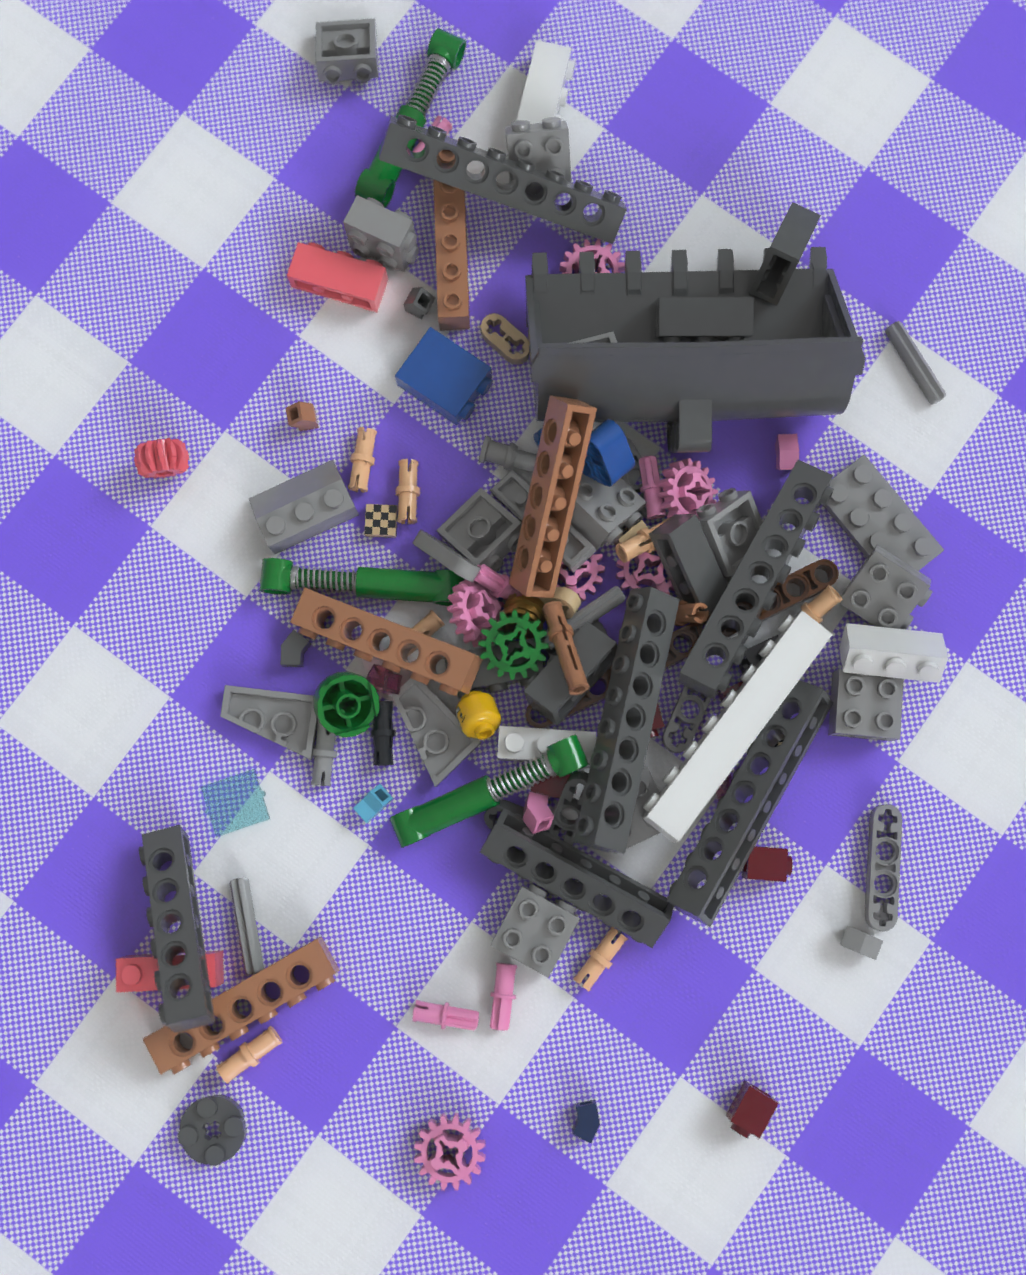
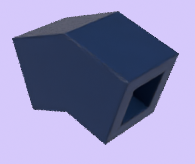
M595 1099L575 1103L577 1120L572 1128V1134L589 1143H592L600 1126Z

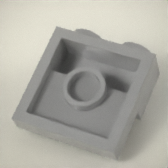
M375 18L316 22L315 62L319 82L325 81L330 85H336L341 80L355 79L360 83H366L371 78H379Z
M480 488L436 531L459 554L476 565L485 564L497 572L503 565V558L510 551L516 552L522 523Z
M735 488L721 492L718 495L720 501L717 503H709L696 510L697 518L703 526L705 537L715 553V559L724 577H731L735 573L763 523L751 491H736Z

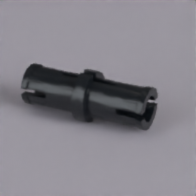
M379 701V712L377 717L374 716L373 730H370V737H373L374 766L394 765L393 737L396 736V730H393L392 722L393 701Z

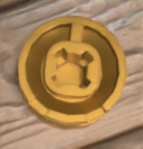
M514 593L506 599L503 610L506 616H511L513 608L517 609L519 617H522L528 611L530 612V622L535 619L540 620L541 623L537 627L538 631L543 629V623L546 621L542 613L545 604L539 598L524 596L523 594L522 596H517ZM516 623L505 624L501 629L504 632L511 630ZM527 629L525 634L526 639L534 638L533 633L529 629ZM520 631L518 632L517 636L514 637V638L519 639V633H520Z

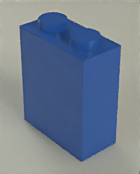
M432 327L428 329L395 374L397 386L456 426L462 419L467 420L476 406L474 404L475 400L480 394L484 396L493 383L491 379L492 369L489 365Z

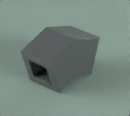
M422 287L412 288L404 302V309L406 312L422 319L424 314L429 312L436 298Z
M294 629L281 644L280 665L283 667H303L304 653L311 646V643Z

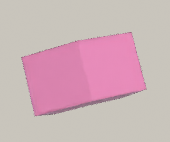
M797 434L777 435L775 443L776 469L792 470L797 460H799Z
M529 791L524 805L522 820L531 833L535 834L550 829L554 814L548 807L549 796Z

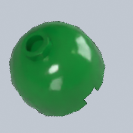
M349 671L336 672L327 676L318 685L313 696V709L319 723L326 730L340 737H354L365 732L370 727L369 724L374 716L377 717L379 712V696L375 687L363 676Z

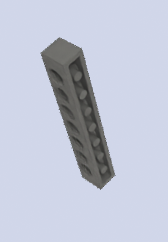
M399 114L398 118L390 117L379 153V160L608 243H614L627 210L624 202L621 201L622 197L608 190H605L604 194L592 190L593 186L581 180H576L575 183L564 180L565 176L551 169H547L546 173L535 169L536 165L525 159L519 158L517 162L506 158L504 152L495 148H489L488 151L476 147V142L468 138L459 137L458 140L447 137V132L441 128L429 126L426 129L417 126V121L411 117ZM417 138L424 142L425 147L421 152L415 153L407 147L408 142ZM442 150H450L454 153L455 157L450 163H442L437 158L438 153ZM475 160L484 164L483 170L478 174L470 173L467 170L470 162ZM507 171L513 175L512 181L505 185L498 183L496 180L497 176L501 172ZM532 182H538L542 185L541 191L536 195H530L525 191L526 187ZM560 193H568L571 197L567 204L558 205L554 202L556 196ZM595 203L599 205V209L594 215L588 216L583 213L584 208L588 204Z
M797 460L680 670V683L713 700L719 691L723 693L726 691L733 676L729 674L733 664L740 665L748 649L744 646L749 636L752 638L756 636L762 624V620L758 618L763 609L769 611L777 596V593L773 592L778 582L784 584L791 571V566H788V563L792 556L799 557L806 540L802 539L806 530L813 531L820 517V514L816 513L821 504L826 506L833 494L834 488L830 487L832 474ZM805 498L810 503L800 504L795 499ZM785 523H790L794 525L796 529L785 530L781 527V525ZM770 549H776L780 551L782 555L778 557H772L768 555L766 551ZM761 575L767 579V582L756 583L752 580V577ZM745 601L749 602L753 608L741 610L737 607V604ZM726 628H732L738 632V635L728 638L722 634V631ZM711 655H718L724 662L720 665H711L706 659Z
M653 587L630 589L626 600L625 615L619 631L616 655L612 662L609 686L605 694L602 717L598 725V735L590 760L591 766L587 783L583 791L580 815L576 823L573 842L604 852L625 854L680 599Z
M799 680L759 733L756 740L748 748L744 762L733 774L730 787L726 794L719 799L715 814L711 821L703 828L701 839L696 848L688 855L682 873L678 880L674 881L670 887L669 896L666 901L679 912L711 927L833 705V701L823 688ZM799 713L795 718L790 719L794 714ZM784 740V741L782 742V744H780L779 746L775 747V745H776L779 741ZM768 767L765 773L759 775L764 768ZM753 795V797L751 798V800H749L748 802L744 803L745 799H746L748 796ZM737 823V826L729 831L730 826ZM722 851L720 856L717 859L713 860L714 855L717 852ZM706 879L704 885L697 889L700 881Z

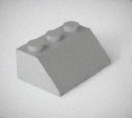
M333 460L249 498L257 524L268 547L274 554L359 516Z

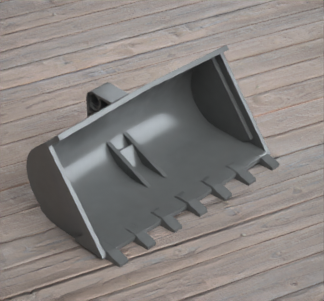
M811 247L809 269L794 270L777 306L749 293L759 270H734L733 249H718L716 271H688L686 250H672L670 272H642L640 251H626L624 273H595L594 252H579V270L577 274H548L547 253H532L531 275H525L526 327H528L531 382H534L536 421L545 420L550 396L577 399L597 408L594 422H604L607 419H611L614 422H667L668 452L688 453L711 451L712 421L843 414L850 401L855 375H862L866 358L862 349L863 338L862 336H857L834 270L827 269L826 247ZM764 248L763 261L769 248ZM659 297H754L753 336L744 338V341H725V338H713V342H694V338H682V342L663 343V339H655L656 300ZM612 331L617 340V343H570Z

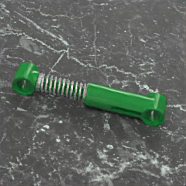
M440 28L435 30L428 45L427 64L424 66L417 83H415V87L410 94L411 96L408 97L406 105L400 106L395 116L396 118H398L399 114L411 117L417 121V126L424 128L427 121L425 113H428V109L431 107L430 104H433L432 100L435 99L437 91L440 90L439 86H442L444 77L447 76L446 73L451 69H457L462 62L467 45L465 39ZM417 138L408 142L407 147L410 151L413 150L418 140ZM381 143L369 168H366L361 173L357 181L355 197L358 195L365 199L368 197L376 199L386 208L392 199L395 183L403 168L379 160Z
M264 558L262 559L259 591L268 594L289 595L292 590L298 589L300 591L302 588L304 590L305 587L310 590L314 588L315 592L318 590L323 592L325 589L326 592L331 590L334 593L336 590L337 593H340L342 590L343 594L346 591L350 594L353 591L356 594V598L432 602L436 605L451 606L452 602L448 599V595L454 593L452 587L465 579L451 570L430 572L358 567L356 573L355 570L350 572L349 569L347 572H344V569L339 572L338 569L333 571L331 568L330 571H327V568L322 570L321 567L319 570H316V567L311 570L310 566L308 569H305L304 566L301 569V567L295 566L294 562L289 560Z
M575 734L548 746L547 752H544L543 755L540 754V758L535 756L534 761L530 759L529 763L527 761L524 762V765L520 763L519 767L514 766V770L509 768V772L504 770L503 774L499 773L498 777L494 775L493 779L488 775L482 776L426 803L390 817L389 820L399 844L403 848L462 820L498 806L503 797L507 798L508 795H513L514 792L523 791L524 788H529V785L538 784L540 781H544L545 778L549 779L550 776L558 775L561 778L588 766L589 762Z

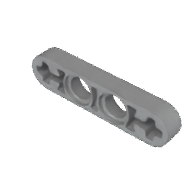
M890 804L878 805L871 811L869 818L864 915L868 926L882 932L892 929L898 919L902 814L898 808ZM885 810H887L889 816H893V823H888L886 833H893V838L877 837V832H884V822L879 821L878 817L883 815ZM881 842L889 843L893 851L892 856L885 861L878 858L876 854V848ZM880 874H885L891 881L890 889L885 893L878 892L874 885L876 877ZM874 896L883 899L890 898V904L883 902L882 910L889 917L888 920L882 921V925H879V920L873 917L874 913L880 911V902H873Z

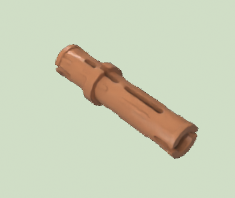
M560 601L548 602L543 606L542 613L549 628L547 635L549 641L554 643L569 688L568 691L570 695L585 693L590 686L572 638L574 635L573 628L567 623L562 603Z

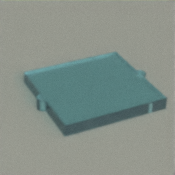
M255 769L201 786L207 806L205 813L210 816L216 837L270 819L264 800L266 793L261 790Z

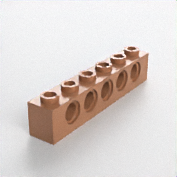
M442 150L437 155L438 160L442 163H450L455 157L454 153L450 150ZM433 179L440 331L470 329L465 191Z
M557 396L549 397L509 584L524 596L554 598L597 408L577 399Z
M305 587L290 623L300 627L298 633L314 640H316L317 635L328 638L326 645L341 651L344 650L345 646L355 649L353 655L368 662H371L373 657L383 660L381 667L396 673H400L401 668L412 672L411 679L428 685L430 680L441 684L439 690L456 697L459 691L469 695L483 660L474 653ZM333 614V624L325 629V619ZM361 625V635L353 640V629ZM389 636V647L384 651H380V641L384 637ZM417 647L419 655L415 661L409 663L407 659L408 653L412 648ZM441 659H447V669L445 672L437 674V663Z
M321 936L212 999L214 1016L219 1017L222 1021L220 1032L212 1031L209 1025L177 1033L164 1026L142 1040L160 1074L171 1069L174 1075L190 1066L189 1058L199 1052L202 1058L218 1050L220 1048L218 1041L227 1036L233 1041L249 1032L247 1025L258 1019L259 1023L263 1024L278 1015L276 1008L287 1002L290 1008L306 999L307 997L304 992L316 986L317 990L320 991L335 982L333 975L339 972L340 969ZM302 965L308 969L309 980L306 983L296 980L294 976L296 966ZM268 982H274L280 987L278 999H271L267 996L265 989ZM239 999L249 1001L251 1004L250 1015L245 1016L239 1013L237 1009ZM182 1032L191 1035L193 1039L191 1049L184 1048L181 1045L180 1035Z

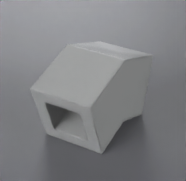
M847 926L840 945L876 960L883 941Z

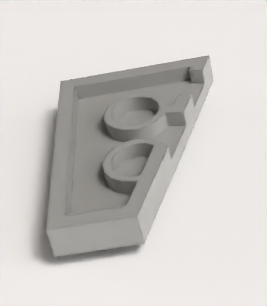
M410 678L392 695L433 784L437 787L481 744V741L477 738L467 737L462 732L457 717L425 684Z
M225 685L220 717L310 760L313 759L312 749H314L318 721L313 709V695Z

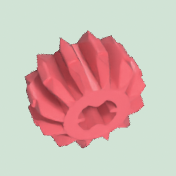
M179 439L148 440L146 443H140L134 449L135 467H137L138 474L145 478L153 477L156 479L176 476V474H182L189 468L188 450H186L185 443Z

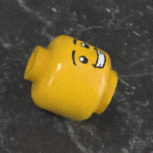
M471 691L469 695H463L456 706V716L459 725L467 737L479 740L488 739L501 724V714L495 699L490 694L482 691Z

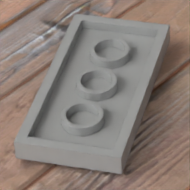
M862 455L831 480L830 487L834 488L828 504L824 507L866 558L869 557L876 545H879L919 571L944 551L942 546L865 455Z

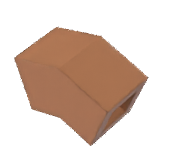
M299 401L286 407L289 426L297 427L300 431L319 428L316 409L313 404Z

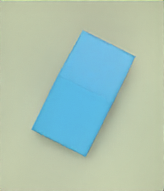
M379 784L369 791L353 809L366 823H369L391 802L393 797Z

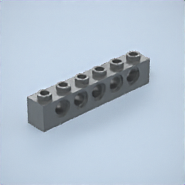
M503 808L480 851L481 854L488 857L492 862L505 866L514 871L519 877L532 881L544 888L548 893L559 896L573 904L577 909L586 911L602 920L607 926L615 927L629 935L636 942L643 943L653 948L671 921L674 907L666 901V897L547 831L532 834L520 816Z
M180 825L142 834L143 846L139 847V856L142 865L146 866L147 876L143 877V888L145 894L150 897L151 907L146 909V914L150 927L154 929L155 938L151 939L150 946L153 957L158 961L159 968L158 971H155L154 978L158 991L162 992L163 1003L159 1004L158 1007L160 1020L163 1025L166 1024L175 1033L215 1023L189 836ZM172 861L168 869L160 871L161 866L165 862ZM176 891V895L172 900L164 902L169 892ZM181 921L177 931L168 933L169 927L173 923ZM185 953V957L180 964L172 965L176 955ZM184 985H189L188 993L182 998H177L178 990Z

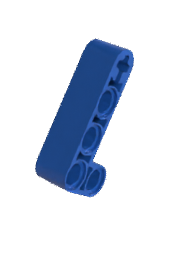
M607 419L591 433L582 474L610 487L635 467V460L621 427L613 420ZM543 427L533 436L538 447Z

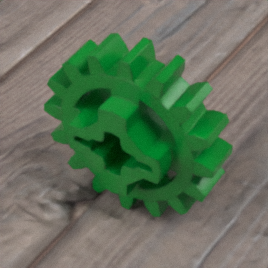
M513 608L511 616H506V613L501 610L500 620L497 621L490 617L488 621L492 627L490 629L482 627L481 633L487 636V638L478 641L479 646L486 647V650L480 653L481 659H490L487 664L488 670L495 666L498 667V677H501L506 671L509 672L510 680H514L516 672H520L524 678H527L528 668L536 672L539 670L536 664L537 659L540 661L546 660V656L541 653V649L549 648V643L541 641V638L545 637L547 632L546 630H537L541 622L539 619L530 622V612L528 611L522 617H519L516 608ZM516 623L511 630L505 632L498 630L505 624ZM527 629L534 635L535 647L526 641L525 634ZM520 631L519 644L522 647H515L508 656V644L505 641H512ZM492 642L501 648L500 660L492 650ZM520 657L528 659L521 664L511 665L513 660Z

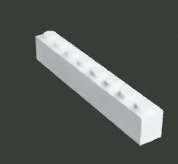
M800 611L793 617L789 614L777 628L781 632L775 641L768 640L758 653L762 657L756 666L751 664L740 677L743 684L737 692L732 689L721 702L724 709L718 717L712 715L701 729L705 734L697 743L693 740L685 749L682 756L686 759L679 768L672 767L662 781L666 786L658 795L654 792L643 805L646 812L642 819L671 842L680 841L833 634L804 611Z

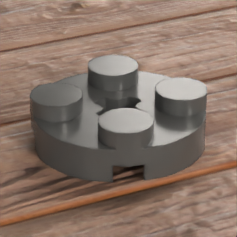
M225 1095L206 1096L196 1100L187 1108L181 1118L180 1131L178 1133L179 1143L183 1146L184 1151L189 1157L201 1164L217 1166L229 1160L239 1151L246 1139L247 1127L243 1109L235 1100ZM216 1121L220 1124L218 1131L221 1132L220 1137L214 1135L211 1138L207 1135L208 1130L205 1128L206 1123L211 1125Z

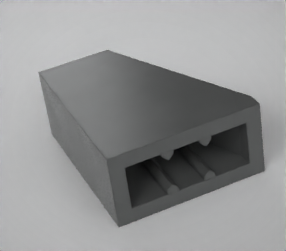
M792 202L749 291L750 294L776 306L778 305L818 223L820 214Z

